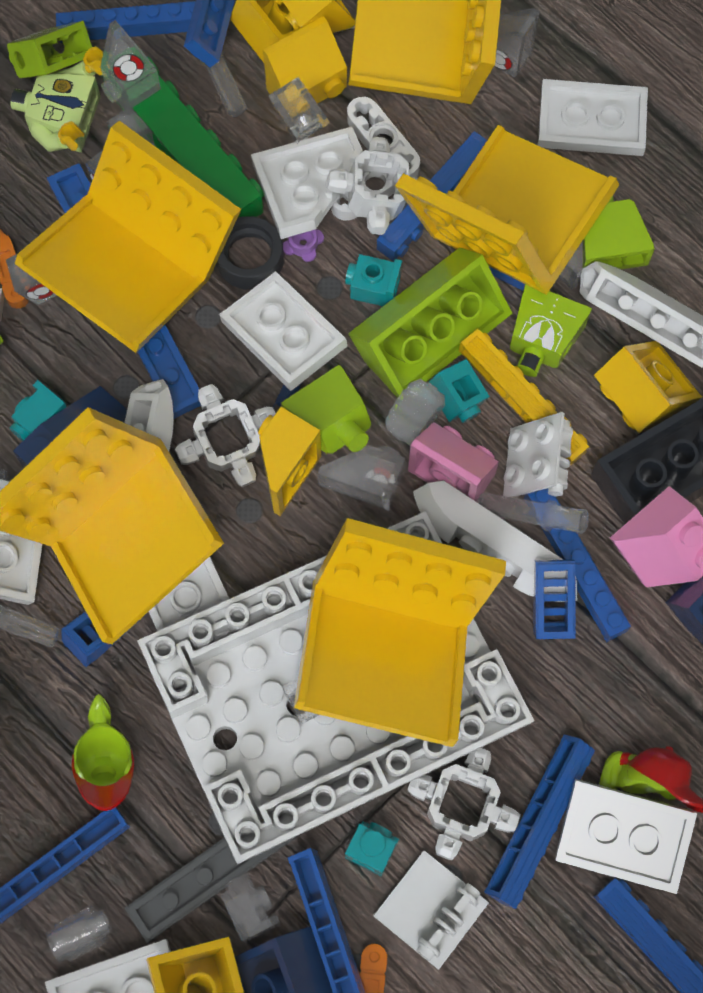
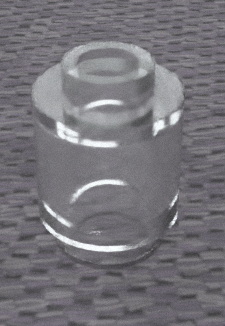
M90 905L55 922L54 928L46 932V937L51 951L59 963L66 959L72 962L108 944L107 934L112 932V928L103 909L96 912L94 907Z

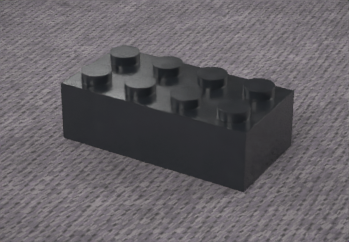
M703 398L597 460L591 477L624 524L630 521L669 486L690 503L703 496Z

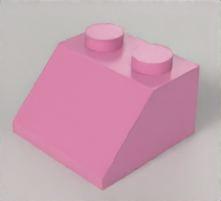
M433 422L412 442L408 471L427 483L444 480L477 502L495 476L499 461L495 460L494 455L485 447L480 445L474 447L462 440L461 434L452 427H441Z
M670 486L610 537L645 587L698 581L703 576V517L696 506Z

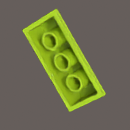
M459 247L348 334L364 362L399 400L403 401L460 356L461 353L458 351L460 343L477 328L482 333L488 334L513 313L483 254Z

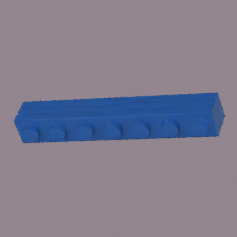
M196 1L56 13V27L84 21L90 40L187 32Z
M474 131L430 181L439 191L445 194L448 191H454L487 140ZM409 205L388 226L385 234L377 238V250L392 261H395L399 256L403 257L409 249L408 245L412 241L416 242L421 237L425 228Z
M548 488L525 494V502L530 507L557 556L563 560H575L577 591L604 636L603 638L606 643L628 632L631 627L630 623L556 496L549 495Z
M563 735L550 764L484 893L503 905L516 909L523 899V894L530 880L534 877L535 870L546 853V848L553 834L557 831L564 812L568 808L575 779L581 780L591 762L595 749L582 739Z
M115 807L112 810L103 811L0 888V924L129 829L130 825L118 808Z
M309 848L287 857L333 993H366L318 851Z
M614 878L594 896L596 901L680 993H703L702 965L695 959L692 961L685 954L686 948L677 939L673 941L666 933L668 931L667 927L659 919L654 920L648 914L650 911L648 906L642 900H636L630 894L632 890L622 879L618 881Z

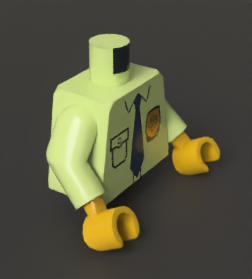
M96 46L91 47L85 53L83 61L77 65L47 75L37 76L32 92L20 89L13 90L11 96L12 110L25 112L24 117L31 135L49 152L69 148L71 151L82 153L100 99L94 75L95 73L100 76L104 75L107 70L106 66L101 62L107 60L108 55Z

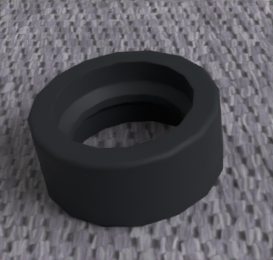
M255 216L237 218L216 263L222 278L232 286L249 290L256 287L275 271L280 274L284 264L283 241L279 236L278 230L267 220ZM255 237L264 240L271 249L269 260L264 265L255 269L236 267L228 258L230 246L243 238Z

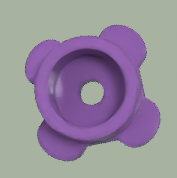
M311 230L290 236L288 241L283 243V252L286 255L295 254L302 257L305 262H311L316 258L315 251L318 244L324 241L323 233L320 230ZM305 240L307 243L305 245H301L300 241Z

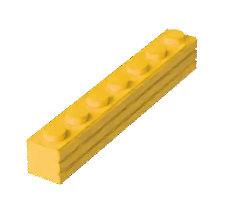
M477 328L460 343L458 351L526 423L557 414L554 404L548 399L545 400L539 394L538 387L532 382L529 383L523 377L522 370L517 366H513L508 361L506 353L501 349H497L492 344V339L487 333H482ZM574 430L571 438V456L566 458L570 461V466L581 458L589 448L586 438L580 433L577 434Z

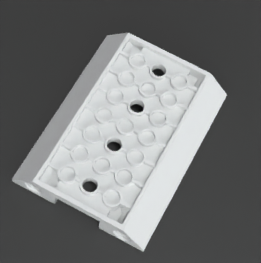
M426 511L387 528L442 543ZM326 556L137 640L237 865L534 722L497 649L492 652L490 651L474 618L467 627L459 737L453 747L307 712L302 716H294L287 710V702L296 695L313 580ZM224 729L233 731L237 736L235 746L229 750H221L214 744L215 735Z

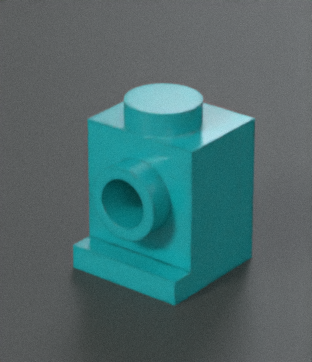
M359 254L357 264L350 263L346 274L345 284L351 285L350 299L379 306L386 305L396 297L401 279L402 260L395 259L392 262Z
M467 359L438 372L423 387L427 393H432L449 422L457 418L462 423L473 419L482 412L479 406L490 397Z
M39 380L33 384L36 392L31 397L28 396L22 399L16 406L15 413L11 416L14 423L9 428L21 441H24L41 423L67 407L59 397Z
M363 821L362 824H359L345 852V859L382 877L399 839L392 836V832L373 822L368 824Z

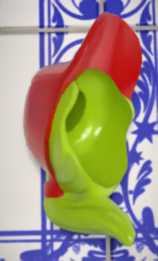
M97 694L89 708L88 722L90 728L80 737L74 748L72 771L79 792L85 801L98 810L108 811L117 807L126 798L130 790L134 774V755L124 735L113 726H110V707L102 695Z
M652 747L640 752L638 755L617 751L607 758L603 766L599 782L600 786L636 794L658 793L668 800H675L677 798L691 810L703 813V799L690 788L692 766L688 760L675 753L672 747Z

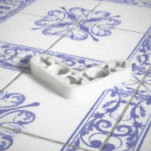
M368 97L353 99L347 107V123L349 127H353L359 140L368 149L372 138L379 134L389 135L393 139V142L390 144V153L400 154L408 163L410 162L409 176L417 178L420 170V157L415 149L375 101ZM360 111L362 114L369 112V123L363 116L357 117V112ZM369 172L364 173L362 185H364V191H370V197L375 198L376 194H384L389 197L394 194L395 186H392V180H387V174L381 175L385 186L380 190H371L365 183L372 177L369 176ZM345 191V194H340L331 207L333 215L344 221L357 218L346 203L340 205L341 198L344 197L348 201V192Z

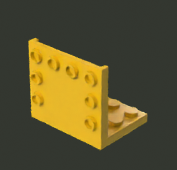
M357 0L348 85L472 104L495 65L501 0Z
M119 120L110 128L88 194L17 254L14 264L137 353L208 282L241 209Z
M497 125L454 191H448L445 194L439 191L428 179L419 176L416 180L404 173L395 187L431 237L456 250L460 247L483 254L488 266L547 295L619 187L617 178L611 175L609 177L511 134L505 131L504 127Z
M89 407L0 491V531L52 547L100 639L108 644H113L224 544L162 440Z
M347 518L313 580L294 708L453 747L459 737L467 627L505 576L506 561Z

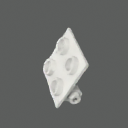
M560 412L510 428L503 499L547 488L548 494L551 496L563 495V490L568 488V470H565V468L570 467V461L566 458L571 456L570 448L573 435L570 421L564 419L565 413Z
M423 851L375 913L374 917L439 970L489 902L480 896L481 893L469 883L465 884L426 851Z

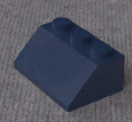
M311 926L276 937L235 956L244 993H333Z

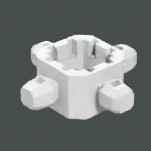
M374 137L369 143L368 151L364 150L355 157L350 173H348L347 169L329 171L327 189L341 194H345V191H347L348 208L357 217H366L367 228L370 233L382 235L385 234L389 221L396 218L402 212L406 201L396 187L392 199H388V195L376 194L375 198L370 197V191H364L362 178L365 172H369L371 177L380 178L382 174H387V180H392V186H395L403 173L409 176V163L400 154L390 153V145L386 138Z
M213 384L199 389L198 399L202 410L206 409V411L199 413L194 422L193 433L196 440L191 441V439H188L175 448L180 463L188 465L197 462L199 457L203 455L210 468L222 472L232 467L231 474L240 487L255 482L256 473L252 462L248 463L247 460L254 458L260 446L258 431L267 416H275L276 413L273 407L255 410V415L251 416L245 403L232 399L221 404L223 397L218 388ZM229 415L231 417L237 415L247 434L249 444L245 448L229 455L217 457L204 428L208 427V424Z
M479 748L469 753L465 761V765L468 766L467 768L455 764L444 769L438 783L431 781V776L423 775L410 781L407 791L411 796L421 801H424L425 798L432 800L427 815L433 827L444 831V834L439 833L435 850L436 855L452 861L457 856L463 843L459 841L460 837L468 841L482 837L487 832L490 823L495 825L494 829L508 833L516 830L520 814L504 804L502 808L496 806L501 793L494 778L483 775V772H488L491 762V752L486 749ZM450 780L462 781L487 793L486 801L476 827L462 824L439 813Z

